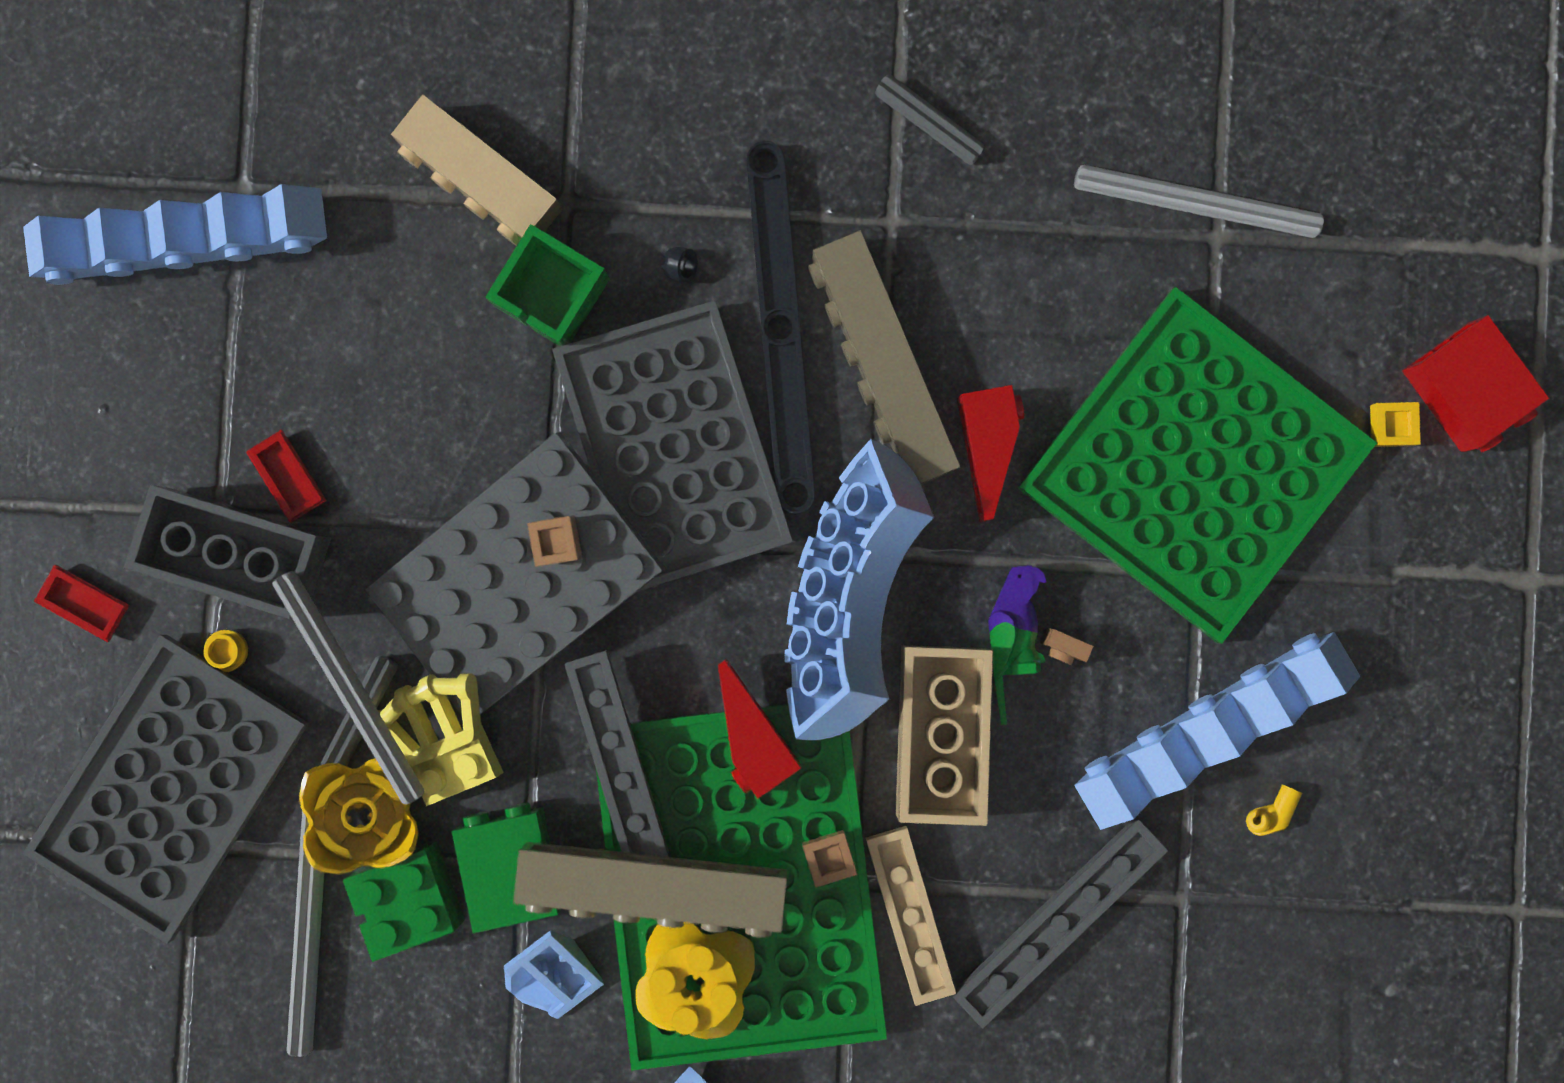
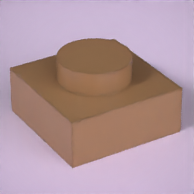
M575 515L527 523L535 567L582 558Z
M1046 628L1040 644L1050 648L1048 656L1068 665H1072L1074 658L1087 662L1093 646L1050 628Z
M844 830L802 843L815 887L857 875Z

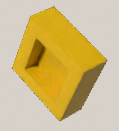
M1419 402L1375 403L1370 405L1371 438L1377 442L1375 447L1421 445Z

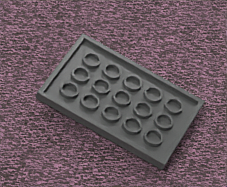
M715 300L552 349L591 472L666 568L638 591L793 542Z
M556 432L365 590L430 675L433 674L437 678H457L459 674L475 675L481 715L666 568L563 434ZM575 515L582 558L535 567L527 523ZM447 695L448 699L462 716L461 699L457 695Z
M160 635L22 854L168 944L176 938L309 723L230 673L211 666L204 657L169 635Z

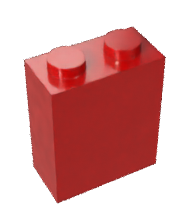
M1489 315L1467 323L1402 370L1460 452L1474 449L1484 452L1491 449L1504 439V436L1501 434L1512 425L1515 428L1522 426L1539 414L1535 408L1549 399Z

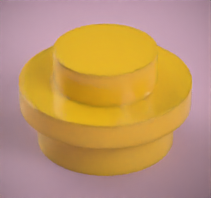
M220 630L213 633L204 645L205 660L211 666L219 668L224 672L237 670L244 664L248 656L246 640L241 634L233 630Z

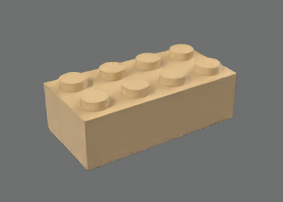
M901 645L896 816L900 823L987 826L993 650L969 647Z

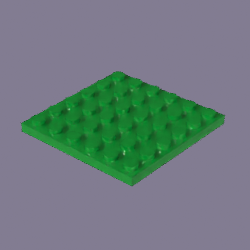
M1174 287L1017 488L1216 643L1222 644L1377 442L1181 290Z

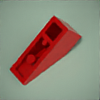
M1012 385L964 393L957 398L979 522L994 519L1020 429L1019 420L1024 419L1021 396L1019 394L1014 395Z
M726 658L718 664L732 763L736 767L731 774L745 794L752 790L755 796L760 798L801 769V764Z

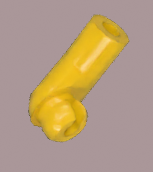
M1281 785L1273 804L1255 808L1248 813L1246 824L1250 832L1255 835L1264 836L1286 829L1302 793Z

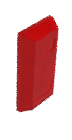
M282 429L246 451L290 523H293L327 501Z
M58 565L53 566L34 600L35 603L106 642L111 640L130 606Z

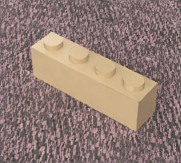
M424 95L419 98L391 133L401 147L397 152L417 169L422 163L434 172L430 178L449 194L455 189L467 197L463 204L483 220L487 215H490L500 223L496 230L516 246L530 224L545 232L563 210L554 196Z

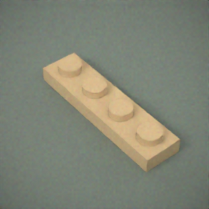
M903 826L866 837L915 1006L956 994L907 827Z

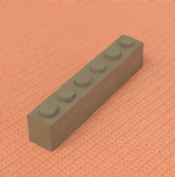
M861 230L814 249L812 257L814 263L808 265L810 274L817 289L824 287L830 302L825 304L826 312L834 328L841 326L847 340L841 343L842 350L849 366L857 364L863 380L857 382L858 388L865 404L873 403L879 419L874 421V425L882 444L890 443L892 450L903 458L914 471L920 484L960 467Z
M527 842L519 850L513 904L526 905L525 910L533 913H550L552 908L568 909L571 916L579 918H593L596 916V913L614 914V920L625 923L639 922L640 917L657 919V924L664 927L677 928L684 926V922L701 924L703 930L710 932H726L728 927L745 928V933L751 936L769 937L772 935V931L781 932L787 870Z

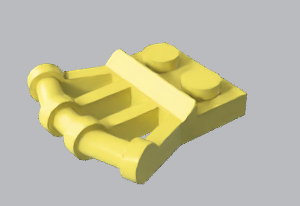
M433 674L421 678L418 685L414 687L405 685L397 689L394 693V698L383 710H378L424 788L422 798L426 806L492 780L503 773L480 721L478 686L474 674H459L457 678H437ZM447 695H457L461 699L463 730ZM422 701L430 702L445 738L438 740L421 703ZM403 712L406 713L420 746L396 721Z

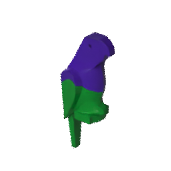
M1032 565L1011 567L988 619L1001 725H1007L1003 675L1034 674L1041 671V663L1046 661L1044 655L1035 650L1038 620L1034 605L1030 601L1038 589L1039 582L1046 583V578L1040 568Z

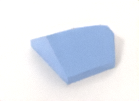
M551 930L504 965L506 989L522 1003L545 1010L551 1017L557 1019L604 985L603 979L572 938Z

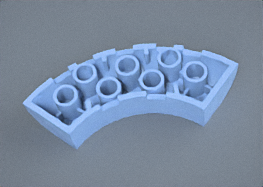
M871 439L852 459L839 477L843 484L831 503L824 502L819 512L822 516L818 522L817 534L815 537L808 536L798 567L804 569L799 592L791 593L787 625L793 626V630L789 639V649L785 650L784 661L791 664L792 687L786 689L795 737L800 740H821L845 733L862 723L889 700L881 662V631L886 601L891 584L904 555L923 528L934 518L914 471L892 449Z

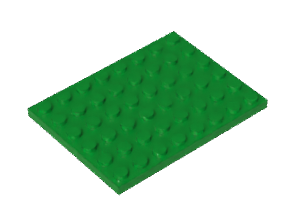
M788 703L761 706L799 760L801 769L760 798H757L752 790L745 794L731 774L736 767L732 763L725 711L630 722L671 857L787 870L781 932L772 931V935L769 937H756L746 934L745 928L728 927L727 931L737 932L753 942L755 969L752 979L742 995L744 1004L743 1017L736 1029L731 1034L722 1038L701 1039L689 1034L683 1035L676 1031H667L656 1027L640 1014L636 1005V988L638 981L646 973L645 953L647 943L657 926V919L640 917V921L635 923L614 920L631 1071L887 1040L850 730L835 737L821 740L796 739ZM596 770L605 850L621 852ZM844 830L857 875L815 887L802 843ZM695 923V924L697 925V927H698L703 933H705V934H713V933H715V932H710V931L703 930V929L701 928V924ZM693 975L687 976L685 987L690 991L692 989L694 992L701 991L704 980L701 977L695 980Z

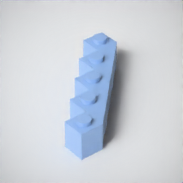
M280 184L262 196L220 192L202 204L159 200L144 211L98 208L84 219L37 216L23 227L29 277L46 278V283L58 285L73 283L74 279L102 275L124 277L132 275L133 271L163 267L185 269L192 267L194 263L225 259L228 261H246L252 259V256L279 252L291 254L307 253L312 250L311 246L327 239L321 188Z
M1335 632L1319 638L1316 633H1312L1297 640L1292 645L1293 649L1265 666L1264 664H1259L1241 674V680L1214 696L1209 694L1197 699L1189 705L1190 710L1161 727L1156 725L1146 729L1137 736L1138 740L1109 758L1103 756L1089 763L1085 767L1087 773L1074 786L1100 830L1133 820L1152 799L1187 788L1204 768L1240 757L1257 737L1292 726L1308 707L1346 694L1360 678V674Z

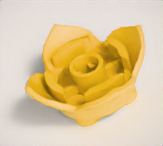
M376 758L368 760L356 769H351L340 763H327L305 772L299 795L301 809L308 819V829L303 837V849L308 862L314 869L326 873L343 874L363 866L386 868L406 860L413 854L417 843L418 828L415 819L409 811L410 803L405 805L401 802ZM364 808L370 811L367 815L370 823L366 826L359 824L353 827L349 824L352 821V818L348 816L350 811L361 812Z
M684 922V926L677 928L664 927L657 924L647 943L645 953L646 973L638 981L636 988V1005L640 1014L658 1028L676 1031L683 1035L689 1034L695 1038L714 1039L731 1034L743 1017L744 1004L742 995L751 981L755 969L753 942L734 931L705 934L695 923ZM693 975L695 980L699 977L704 980L701 991L694 992L693 989L690 991L685 987L687 976Z

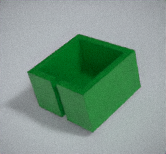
M530 224L485 298L497 309L525 326L529 325L535 332L558 346L571 344L610 278L603 267Z
M437 841L415 848L410 857L391 867L375 868L366 866L343 879L355 916L365 915L366 920L359 924L372 962L453 933L465 921Z

